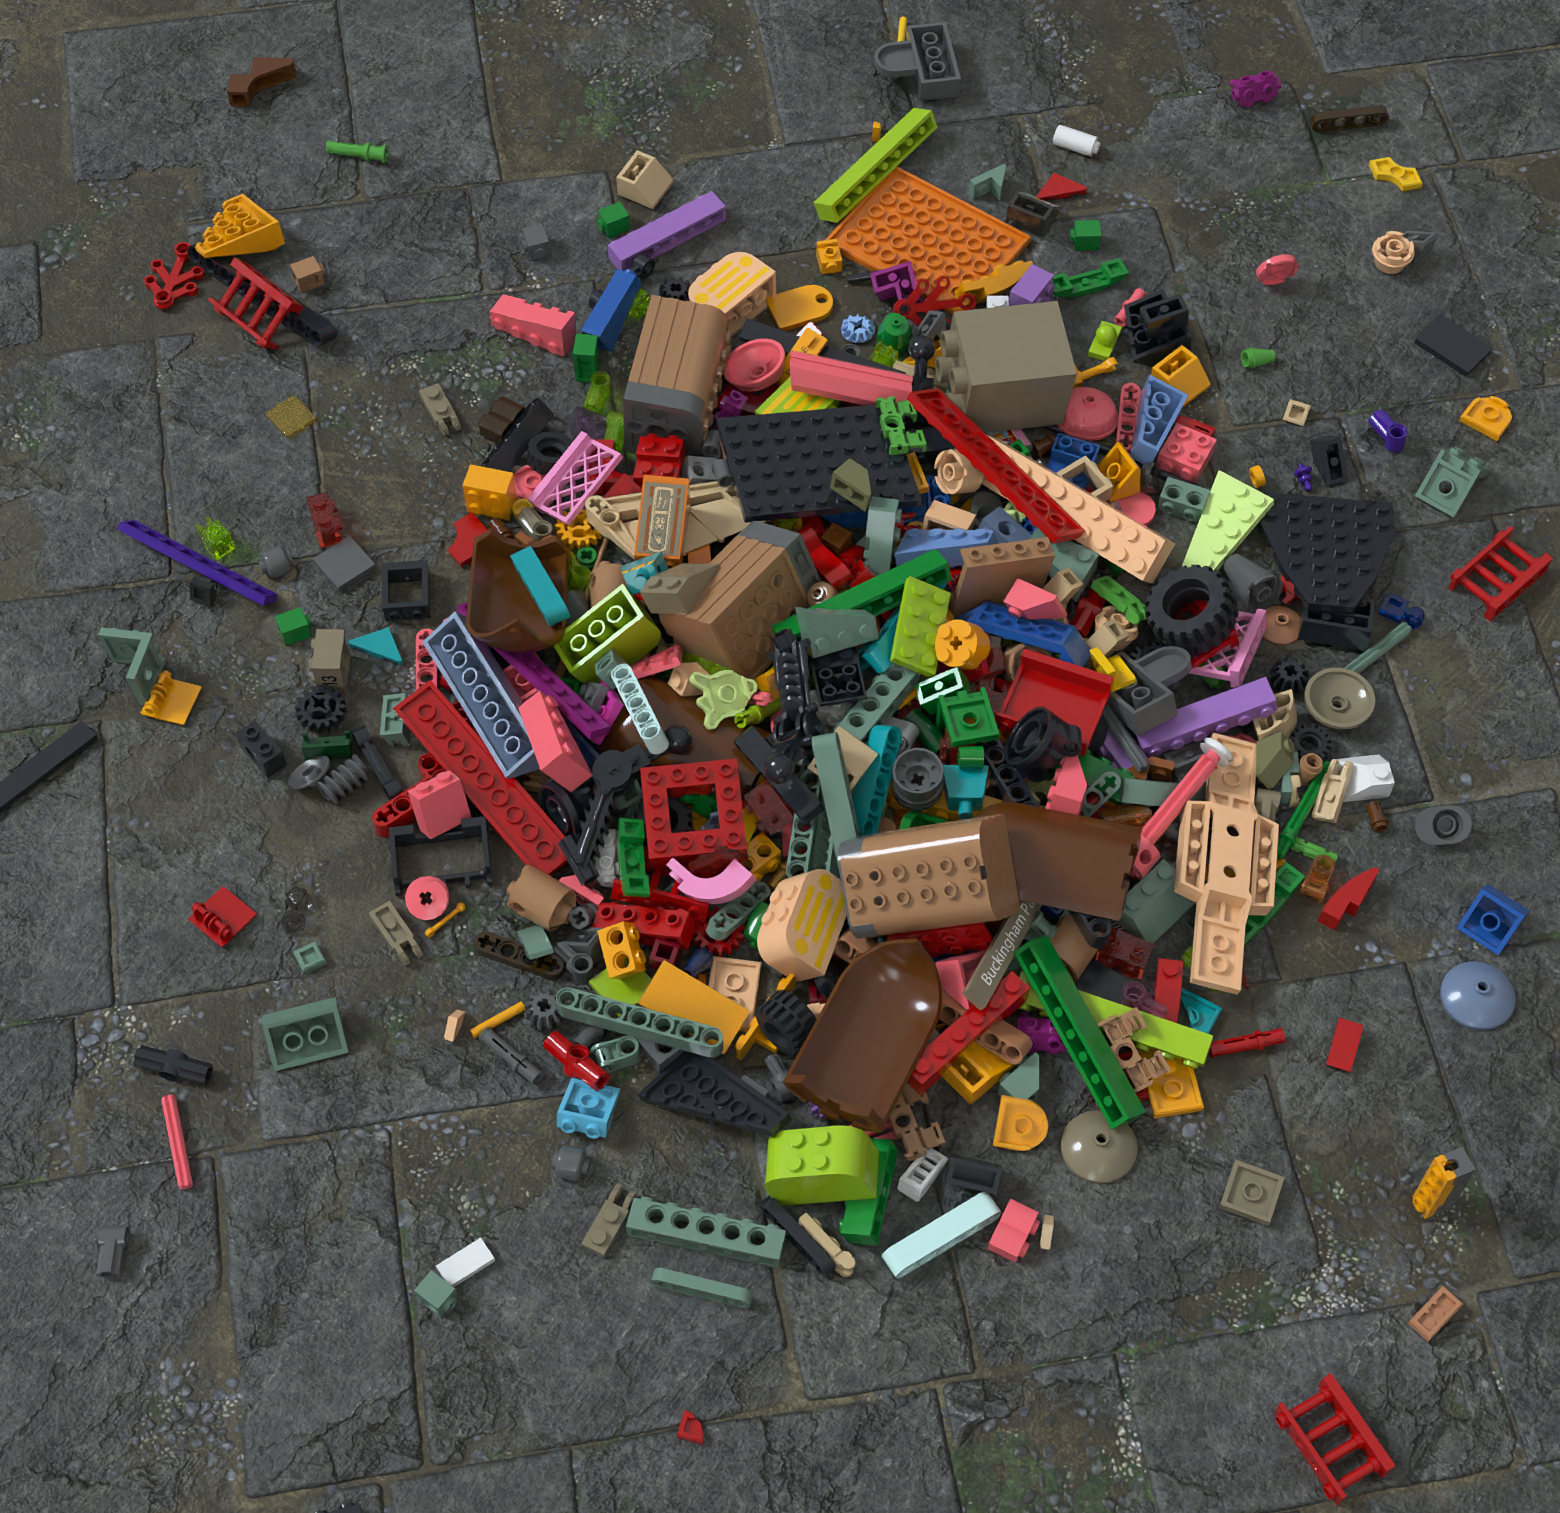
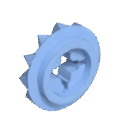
M859 314L855 317L849 315L847 320H843L841 333L850 342L863 343L873 337L875 326L873 320H869L867 315L864 317L859 316ZM859 325H862V328H858V329L855 330V332H854V328H855V327H858Z

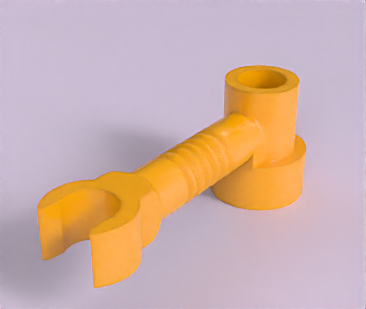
M1111 357L1100 365L1082 372L1075 365L1077 376L1073 389L1081 388L1084 384L1083 380L1101 373L1117 370L1115 365L1118 362L1115 357Z

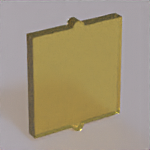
M295 395L282 403L278 402L277 406L265 413V416L287 439L299 431H304L305 427L317 420Z

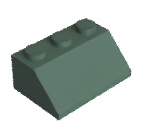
M1164 859L1127 893L1124 913L1120 921L1115 920L1148 949L1196 904V902L1174 892L1176 869Z
M336 997L262 1015V1026L274 1071L349 1053Z

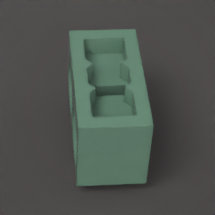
M1168 477L1160 495L1157 510L1199 523L1210 490Z

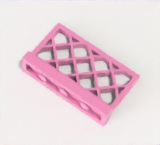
M581 431L528 497V501L538 512L546 513L569 526L585 506L586 500L595 494L623 459V456L617 451L591 439L587 433ZM597 448L598 454L590 456L592 452ZM613 456L609 463L603 465L604 458ZM598 461V467L589 469V463ZM584 465V471L577 473L581 466ZM599 473L596 480L590 481V475ZM585 479L584 484L575 486V480ZM570 482V488L563 490L565 486ZM585 490V494L576 499V493ZM571 495V501L562 503V497ZM557 499V505L549 508L553 501ZM571 507L569 514L566 517L562 516V510Z
M1257 609L1255 614L1239 611L1238 617L1235 618L1237 622L1242 620L1250 621L1243 626H1239L1236 623L1234 627L1237 635L1240 634L1242 636V639H1239V644L1234 648L1228 645L1212 656L1218 655L1221 660L1211 663L1208 659L1205 661L1207 665L1191 668L1189 674L1230 681L1231 687L1234 688L1241 686L1267 628L1266 610ZM1232 649L1235 654L1228 657L1223 654ZM1202 651L1198 652V655H1191V658H1197L1202 654ZM1226 665L1229 669L1227 672L1218 671L1216 668Z

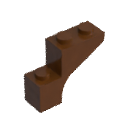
M254 57L250 75L230 74L227 89L230 106L251 107L252 99L259 91L294 79L297 73L294 58Z

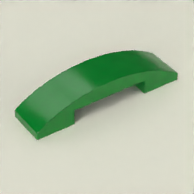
M1118 258L1101 263L1100 269L1067 277L1065 273L1054 275L1053 284L1055 287L1052 293L1057 297H1079L1092 294L1120 282L1129 276V271L1121 259Z
M619 818L618 863L624 896L649 897L650 895L648 875L645 873L643 850L645 839L644 823L640 819Z
M1287 862L1276 872L1274 907L1266 916L1248 915L1245 926L1244 946L1272 920L1305 879L1302 873Z

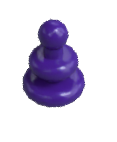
M1301 463L1298 465L1299 468L1294 471V476L1299 478V483L1304 484L1305 491L1309 492L1312 490V485L1310 484L1312 476L1309 475L1312 468L1310 466L1303 467Z

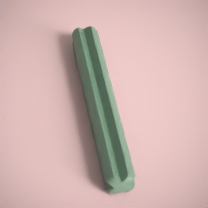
M1402 622L1344 668L1359 674L1408 636L1412 630L1411 626L1406 622Z

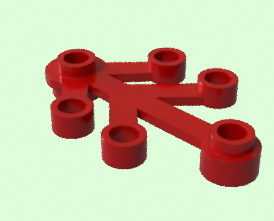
M180 242L175 246L174 250L177 259L170 275L166 271L162 260L156 259L151 262L152 271L158 274L165 283L164 289L159 287L157 278L154 275H148L144 278L146 288L154 293L153 303L158 309L170 308L176 299L184 295L195 296L198 293V288L194 282H188L184 287L175 291L173 289L191 279L199 281L205 277L204 270L199 266H195L190 271L180 275L185 261L190 260L187 249L191 245L187 242Z
M940 276L936 280V286L922 303H915L922 292H926L930 287L926 279L920 278L916 281V288L907 299H900L895 303L893 312L901 314L906 320L909 319L919 326L923 320L916 312H925L927 314L929 310L936 311L960 307L963 310H972L976 305V299L972 294L963 293L959 298L936 301L943 290L950 286V279L946 276ZM946 279L947 283L942 287L940 281ZM922 281L926 283L924 289H920L919 284ZM964 298L969 299V303L967 305H963L962 303ZM903 305H906L907 311L905 313H901L900 308ZM946 318V322L948 321L951 327L952 321Z

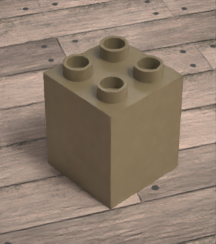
M1058 301L954 312L950 330L941 332L940 341L943 356H938L935 360L938 382H948L951 392L945 393V395L984 433L1063 424L1077 372Z

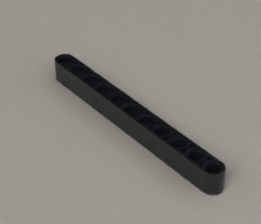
M999 739L986 741L987 743L973 744V746H983L984 765L988 766V777L1003 802H1015L1039 807L1018 770L1006 762L1004 756L1005 749ZM1068 910L1085 940L1092 948L1101 949L1107 946L1111 933V925L1107 918ZM1098 931L1103 933V935H1097L1094 932Z

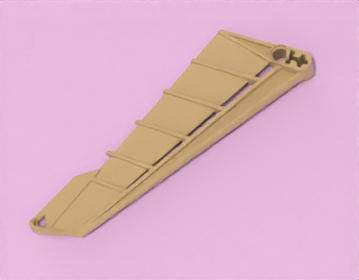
M717 481L690 485L691 505L695 506L690 507L683 556L687 555L688 552L716 541L722 543L724 538L741 532L750 523H744L734 485L720 487ZM641 493L609 498L597 495L589 497L585 502L588 522L604 537L612 540L634 559L638 520L626 523L622 521L639 518Z

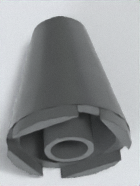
M1241 554L1230 555L1226 558L1223 569L1245 609L1250 610L1252 613H1256L1257 609L1265 610L1273 604L1271 600L1275 596L1277 598L1280 596L1283 582L1278 575Z

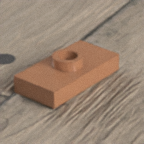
M1442 1286L1408 1322V1325L1429 1342L1462 1307L1463 1303Z

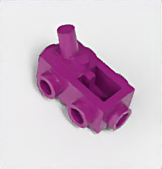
M1262 71L1257 75L1243 76L1238 80L1232 79L1230 81V86L1234 88L1231 90L1232 98L1243 107H1251L1254 104L1253 102L1259 100L1269 102L1272 100V97L1278 96V89H1281L1280 78L1276 77L1272 71Z
M735 390L731 391L729 397L724 395L719 405L722 410L721 412L717 411L713 419L715 424L713 430H717V418L740 416L748 397Z
M1027 1011L1019 1013L1017 1027L1015 1028L1028 1035L1032 1040V1049L1028 1053H1034L1036 1050H1046L1050 1054H1059L1061 1051H1067L1051 1019L1031 1018Z

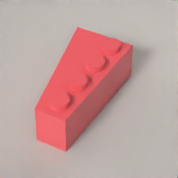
M504 294L490 310L491 325L496 329L508 332L516 338L524 339L534 346L542 347L552 354L565 357L575 343L577 334L575 312L568 311L567 313H562L560 308L556 307L546 309L543 308L542 304L536 302L530 305L524 299Z
M539 690L518 707L542 772L570 792H573L593 776L558 709L557 701L551 695L546 696Z

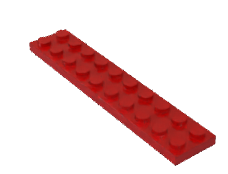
M939 388L910 392L907 400L913 405V408L920 412L930 425L941 432L942 437L950 441L956 447V450L963 454L971 462V465L985 476L988 482L994 484L1000 490V493L1008 498L1015 505V508L1030 520L1033 526L1039 528L1045 534V537L1049 538L1050 542L1056 544L1078 539L1085 533V530Z
M431 680L393 708L397 716L445 772L450 770L461 780L466 797L485 816L486 820L524 865L529 864L551 876L568 862L558 845L565 838L564 834L514 777L507 779L483 740Z

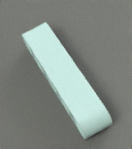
M628 664L616 666L612 670L611 677L642 740L650 753L660 754L664 752L669 745L668 739L634 672Z
M983 1191L894 1244L882 1254V1258L894 1276L901 1278L997 1220L1002 1212L990 1194Z

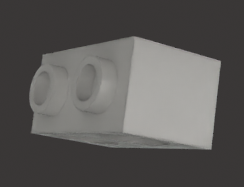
M686 456L683 461L680 478L689 479L690 485L717 481L712 465L721 458Z

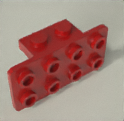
M982 922L887 935V941L918 939L931 958H934L941 954H961L964 951L987 950L993 937L985 923Z

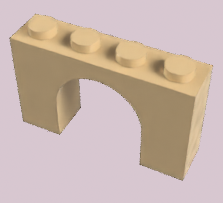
M1068 567L1057 572L1044 586L1043 590L1056 595L1066 610L1068 601L1084 584ZM1066 618L1053 619L1056 621L1067 623ZM1112 619L1102 624L1090 638H1083L1090 650L1098 647L1104 656L1109 658L1129 635L1115 619ZM1091 657L1085 666L1087 669L1093 667Z

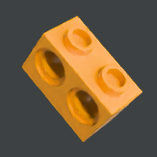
M761 832L747 843V859L737 861L743 867L751 869L749 872L757 879L756 882H760L765 874L769 871H775L781 863V850ZM761 854H767V855H769V856H768V857H760L759 855H761ZM726 861V868L732 861Z
M620 922L597 931L609 978L623 979L646 971V958L644 952L640 949L638 942L640 938L639 931L634 926V923ZM622 932L623 941L619 943L618 937L619 934ZM628 956L629 965L625 967L624 961L625 958Z

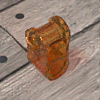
M1323 854L1314 859L1298 895H1307L1317 899L1318 903H1322L1335 868V862L1330 856ZM1317 867H1322V868L1326 869L1327 871H1326V872L1320 871Z

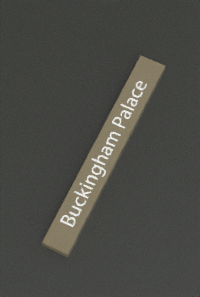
M1019 900L1021 912L1004 918L962 993L979 1010L987 1006L1015 955L1013 952L1019 948L1042 904Z

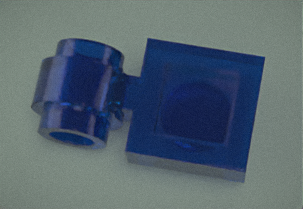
M1390 593L1387 594L1378 613L1400 623L1403 617L1412 629L1420 627L1425 619L1423 609L1419 607L1408 608L1410 601Z

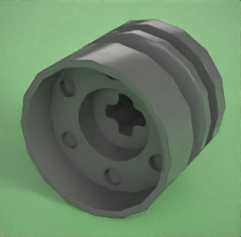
M913 748L904 751L897 757L893 764L892 791L897 802L906 809L913 811L930 809L937 804L942 796L943 766L938 756L924 748Z

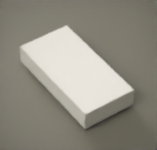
M479 1238L436 1265V1268L442 1278L452 1287H455L495 1262V1259L483 1240Z

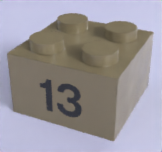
M316 629V636L311 640L313 658H309V672H312V683L316 684L317 690L320 688V685H323L326 690L333 686L334 692L339 690L341 694H346L351 654L345 630Z

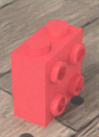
M1176 423L1158 454L1156 467L1185 480L1197 483L1214 453L1217 439Z
M450 770L441 772L436 777L419 783L414 788L408 790L419 829L429 839L460 825L461 819L472 818L461 780Z

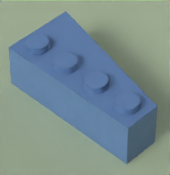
M1149 375L1141 390L1130 453L1134 460L1147 467H1150L1188 397V394L1152 375Z

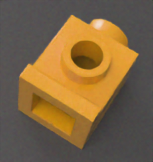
M838 240L818 241L816 256L821 275L841 272L842 257L838 247Z

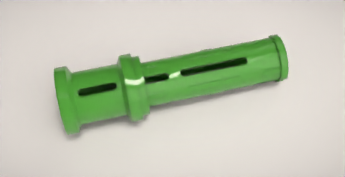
M330 140L326 143V149H329L326 150L327 154L363 157L365 161L379 160L382 163H387L389 158V146L386 144L377 146L367 142L364 145Z

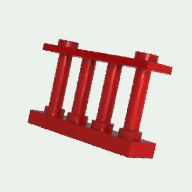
M234 257L230 265L237 270L235 272L237 274L221 301L212 297L208 301L214 305L213 309L221 315L226 314L257 339L256 343L265 349L270 347L277 350L279 346L271 340L272 336L287 313L293 311L300 314L303 306L247 262ZM248 278L251 281V287L236 311H234L228 305L243 280ZM258 290L265 291V298L250 322L246 321L242 316ZM277 301L280 303V309L263 334L257 329V326L272 302Z
M1512 526L1508 527L1504 532L1502 530L1499 531L1485 549L1462 569L1457 568L1450 576L1451 583L1448 589L1453 591L1461 584L1486 603L1487 609L1484 617L1490 622L1546 573L1553 560V557L1547 553L1540 558H1534L1511 541L1510 537L1514 530ZM1504 546L1529 565L1526 571L1518 570L1496 552ZM1488 559L1492 560L1514 577V582L1506 584L1482 566V564ZM1475 571L1500 590V594L1497 597L1494 595L1490 596L1468 579V577Z
M643 846L645 871L652 872L649 880V897L624 896L620 880L614 879L611 899L649 908L659 906L668 910L684 909L690 913L694 920L706 923L709 903L680 896L681 891L677 888L680 884L676 880L671 893L657 890L661 875L671 877L669 873L672 870L669 867L650 869L647 846ZM713 863L683 865L691 874L704 879L718 876L721 874L722 869L721 865Z
M1330 1373L1320 1381L1318 1385L1319 1393L1290 1410L1282 1402L1278 1404L1274 1413L1278 1426L1282 1430L1287 1431L1323 1484L1322 1489L1326 1497L1331 1501L1333 1500L1338 1506L1346 1498L1344 1489L1372 1472L1378 1473L1382 1479L1392 1472L1395 1464L1337 1380ZM1322 1403H1329L1335 1411V1416L1304 1434L1295 1420ZM1338 1426H1345L1351 1434V1439L1320 1457L1311 1443ZM1355 1449L1362 1450L1367 1457V1462L1336 1481L1327 1466Z

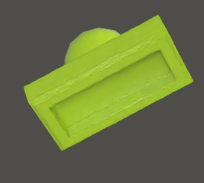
M1102 321L1096 331L1088 356L1102 361L1109 359L1122 331V326Z

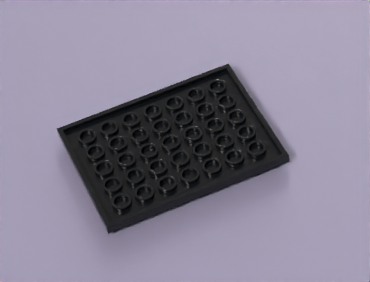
M876 405L717 418V430L744 523L864 512V510L830 488L833 472L849 458L868 470L871 498L874 496L899 500L898 508L921 506L922 499L907 455L889 454L891 443L889 438H884L880 425L882 413L880 408H876ZM894 423L887 424L890 428L897 427Z

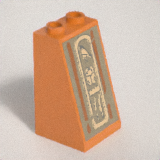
M644 475L634 561L661 551L669 569L682 564L691 507L689 479Z

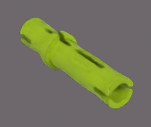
M780 697L775 699L772 704L768 703L767 706L752 705L746 711L736 714L734 717L735 724L742 721L737 727L744 728L750 724L760 723L764 718L775 714L781 709Z

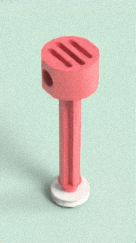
M1205 738V743L1200 744L1204 754L1200 755V759L1143 827L1139 852L1133 870H1130L1129 877L1142 880L1161 857L1160 852L1154 846L1155 842L1181 812L1185 803L1190 801L1212 772L1218 768V765L1228 767L1229 762L1234 760L1230 751L1220 742L1212 738Z

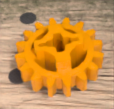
M586 509L581 510L569 526L559 520L555 524L557 537L565 545L569 544L570 550L574 546L579 550L582 546L590 547L589 544L591 543L597 545V539L603 538L602 534L595 528L592 531V525L587 520ZM564 510L562 511V516L564 517L569 514Z

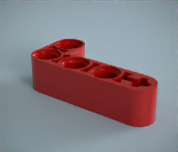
M808 523L796 531V533L801 534L819 577L823 582L829 583L838 590L853 579L846 565L822 544Z
M425 753L418 759V768L422 780L373 812L372 821L378 836L383 838L390 837V827L407 826L416 820L408 790L414 788L419 783L436 777L441 772H445L430 753Z

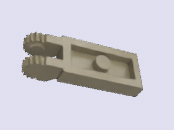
M439 383L419 390L422 402L436 427H439L444 436L449 434L448 427L445 424L451 421L456 431L461 430L456 413Z
M390 901L368 913L392 951L396 952L404 966L410 964L409 957L402 949L406 945H410L412 952L418 958L423 956L414 935Z
M618 1183L610 1193L608 1200L604 1202L581 1243L583 1248L603 1258L606 1257L628 1218L633 1199L637 1196V1193L631 1190L626 1196L623 1206L616 1205L615 1203L623 1189V1186Z

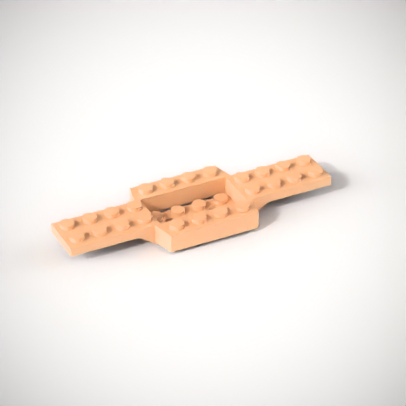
M1213 733L1210 738L1225 746L1232 754L1234 760L1229 762L1228 767L1218 765V768L1208 777L1205 801H1187L1181 810L1174 892L1196 902L1190 983L1238 995L1241 991L1245 926L1248 915L1266 916L1274 907L1279 824L1259 815L1254 805L1256 744ZM1209 818H1213L1208 883L1204 886ZM1232 826L1236 828L1239 835L1236 837L1229 835L1227 827ZM1225 867L1232 868L1236 876L1234 878L1226 876L1223 869Z

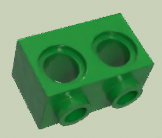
M576 334L573 349L575 382L597 383L600 366L598 335Z

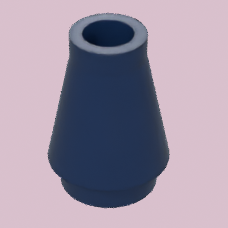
M703 947L694 949L682 971L695 978L711 968L713 961L712 953Z

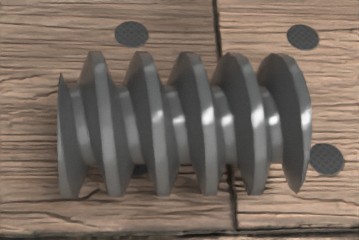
M353 755L352 760L347 759L345 761V766L339 765L337 771L332 770L329 773L330 777L325 775L322 777V783L317 781L315 784L326 800H331L337 804L339 803L337 795L346 798L345 789L351 793L354 792L352 784L361 787L360 778L366 782L369 781L368 772L363 762L356 755Z

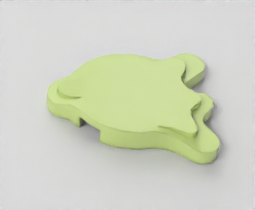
M723 670L713 675L694 672L690 675L689 679L692 685L703 691V696L699 697L696 703L706 713L704 726L708 730L717 728L720 721L724 718H730L738 713H742L748 700L757 691V683L753 679L739 676L733 670Z

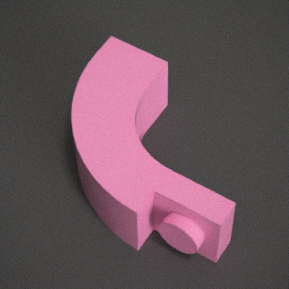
M674 858L666 864L672 870L669 875L680 884L677 888L684 895L709 904H721L732 901L744 894L757 880L752 873L735 859L721 874L706 879L694 876Z

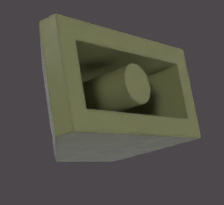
M849 458L833 472L830 488L866 512L871 498L868 470Z
M1281 731L1256 741V776L1268 789H1272L1294 762V743Z

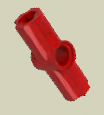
M1092 588L1087 596H1083L1080 600L1076 615L1070 624L1075 626L1082 638H1087L1095 623L1096 616L1101 613L1107 602L1105 598L1100 597Z
M557 1030L550 1033L547 1039L544 1040L543 1047L564 1064L563 1071L569 1077L580 1078L596 1092L603 1089L609 1082L610 1075L589 1058L590 1052L584 1045L572 1044Z

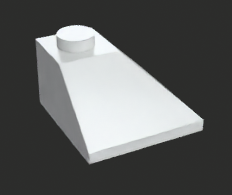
M1379 754L1337 759L1340 762L1338 775H1341L1346 761L1353 762L1354 766L1343 802L1390 796L1395 782L1389 762Z

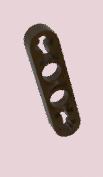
M1383 105L1322 111L1313 114L1310 118V123L1315 132L1379 126L1388 121L1389 114ZM1339 118H1344L1341 121L1335 122Z
M481 932L474 939L476 952L488 959L548 980H558L564 974L563 961L556 955L548 954L538 957L536 963L527 965L524 963L526 954L522 943L490 932ZM488 940L490 945L482 948L481 943H485ZM506 947H511L515 950L514 954L510 957L503 956L501 951ZM554 964H557V969H553V971L550 972L549 967H552Z

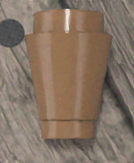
M1309 753L1300 759L1299 777L1301 785H1307L1322 771L1323 762L1317 754Z

